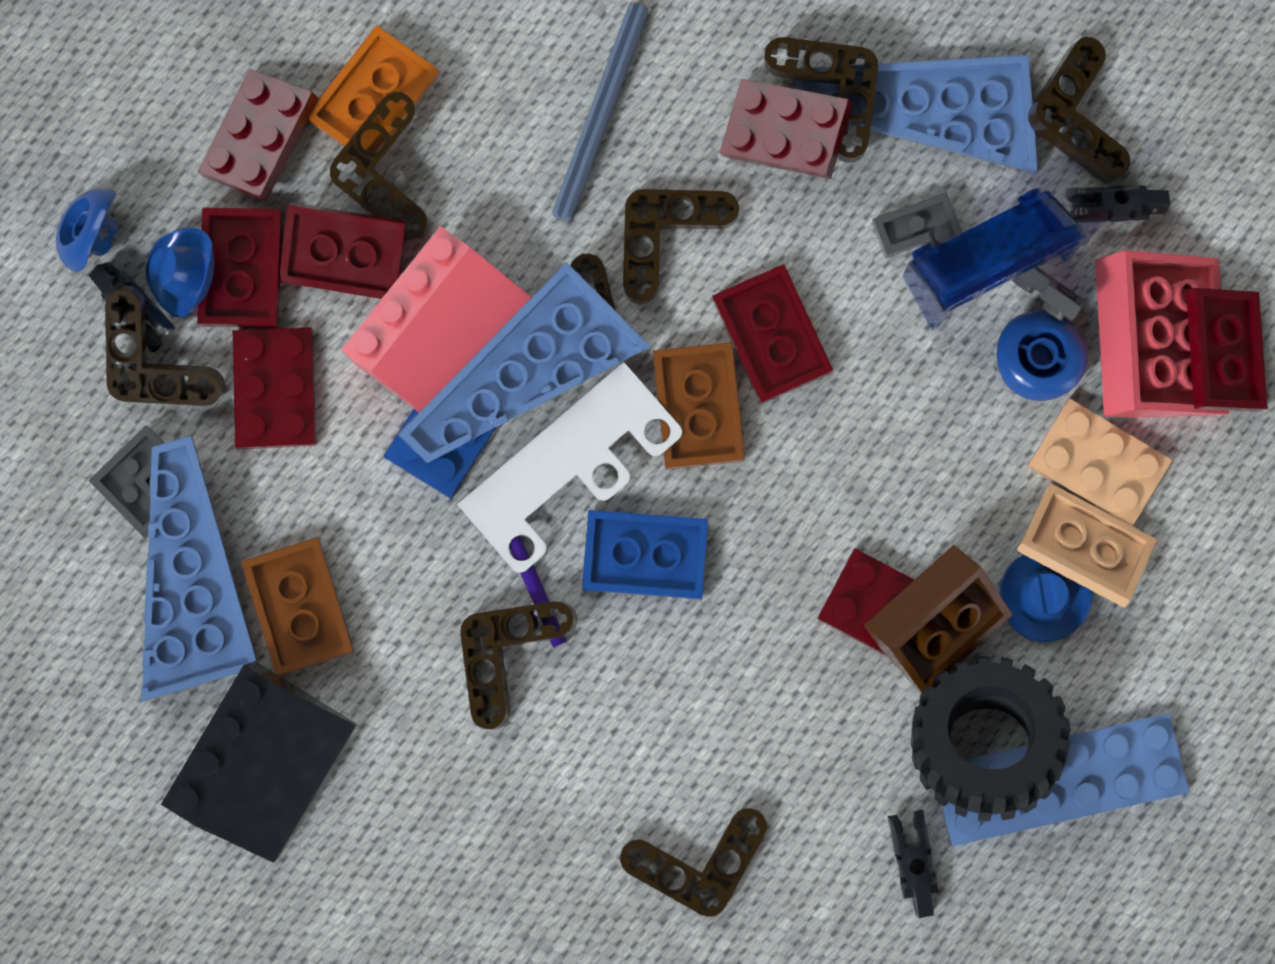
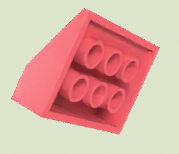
M440 226L343 346L341 351L359 369L417 412H420L531 296L471 247Z
M1124 250L1096 259L1104 416L1150 418L1229 414V410L1194 409L1186 291L1193 288L1221 289L1219 258Z

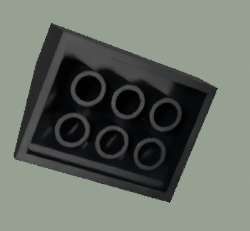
M254 661L244 664L161 805L192 825L274 863L357 724L258 662Z

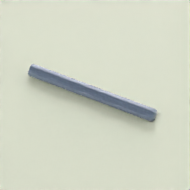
M631 2L627 7L552 210L553 216L559 220L566 222L573 220L648 17V8L644 5Z

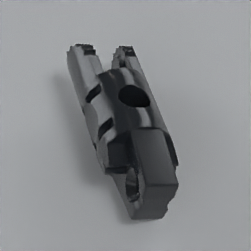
M1143 185L1066 189V197L1069 202H1096V207H1082L1070 211L1069 223L1149 220L1150 215L1165 214L1170 207L1169 190H1147V187Z
M110 262L96 265L89 274L91 280L101 291V296L105 302L116 288L124 285L133 286L142 293L145 300L146 347L151 352L155 353L158 351L163 342L147 321L158 332L165 335H170L176 329L175 325L124 271H119ZM123 296L116 303V306L123 307L124 319L122 321L127 324V314L135 306L128 303L127 297Z
M924 810L913 811L912 818L917 834V843L904 845L903 827L898 815L888 816V822L903 898H912L916 917L923 918L934 916L931 894L938 893L939 889L932 861ZM914 859H920L922 862V866L917 872H911L909 869V865Z

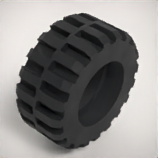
M980 656L976 658L975 665L969 666L966 660L954 663L952 673L949 674L947 671L942 670L934 677L933 686L925 687L920 695L919 706L915 707L911 732L912 761L914 769L920 771L922 785L926 790L932 788L935 791L934 799L943 807L948 802L955 805L954 813L966 817L968 811L979 813L978 821H990L993 814H1000L1002 820L1015 818L1017 810L1022 809L1024 813H1028L1036 808L1038 800L1040 798L1045 800L1053 791L1056 781H1059L1070 746L1068 741L1071 731L1069 718L1064 717L1066 707L1061 696H1052L1054 686L1046 678H1042L1039 682L1034 678L1035 669L1026 664L1023 665L1021 670L1012 667L1013 659L1001 657L999 664L990 663L989 656ZM977 709H995L1005 712L1015 718L1026 731L1029 742L1027 752L1019 762L1003 769H984L974 766L964 760L952 746L951 730L953 724L964 714Z

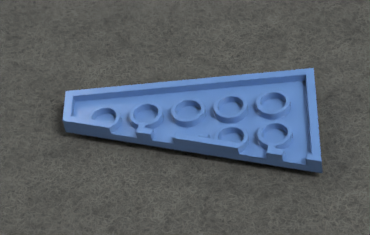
M1029 55L878 64L870 131L1036 173L1038 169L1035 131L1028 121V113L1032 106ZM849 65V67H853L856 70L853 85L861 86L865 69L871 68L865 65ZM814 67L813 69L823 72L830 67ZM793 79L794 89L838 97V84ZM848 83L845 84L846 87L853 86ZM852 95L846 98L853 103L850 114L859 115L866 110V103L860 96ZM862 123V124H857V125H860V126L863 127V128L865 127V124H864V123Z
M566 262L397 435L428 463L651 346Z
M192 436L152 447L141 702L238 674L244 664L254 661L258 662Z

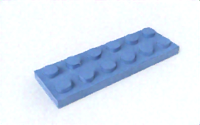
M1170 713L1070 735L1068 755L1059 781H1056L1051 794L1045 800L1040 798L1036 808L1028 813H1024L1020 809L1016 811L1015 818L1002 820L1000 814H993L990 821H978L979 813L968 811L967 816L963 817L954 813L955 805L948 802L946 806H942V811L951 846L1189 793ZM1028 745L964 760L984 769H1003L1019 762L1025 756Z

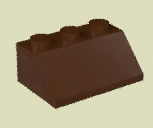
M953 545L870 619L864 627L884 654L922 694L926 686H933L934 677L942 670L950 673L953 670L954 663L964 660L1013 614L983 568Z

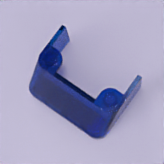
M1034 188L1017 199L1018 205L936 247L930 242L911 253L913 260L908 263L902 277L932 331L940 327L948 312L1057 256H1060L1063 263L1071 260L1087 237L1080 224L1049 190L1041 193L1039 188Z

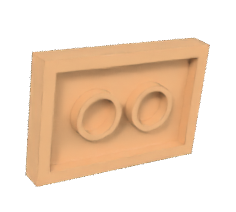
M1069 398L1027 467L1074 496L1133 526L1172 460Z
M1050 483L1044 491L1016 551L1125 608L1134 594L1157 539Z

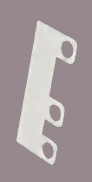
M623 362L457 505L515 572H524L546 552V545L525 521L530 514L576 475L597 499L601 501L610 499L629 482L630 474L608 447L629 430L650 455L659 456L680 439L682 429ZM653 419L664 420L670 427V436L662 444H652L645 437V426ZM600 464H611L618 472L617 483L609 489H601L593 482V471ZM519 535L528 536L533 541L535 547L533 555L525 561H518L509 553L511 540Z

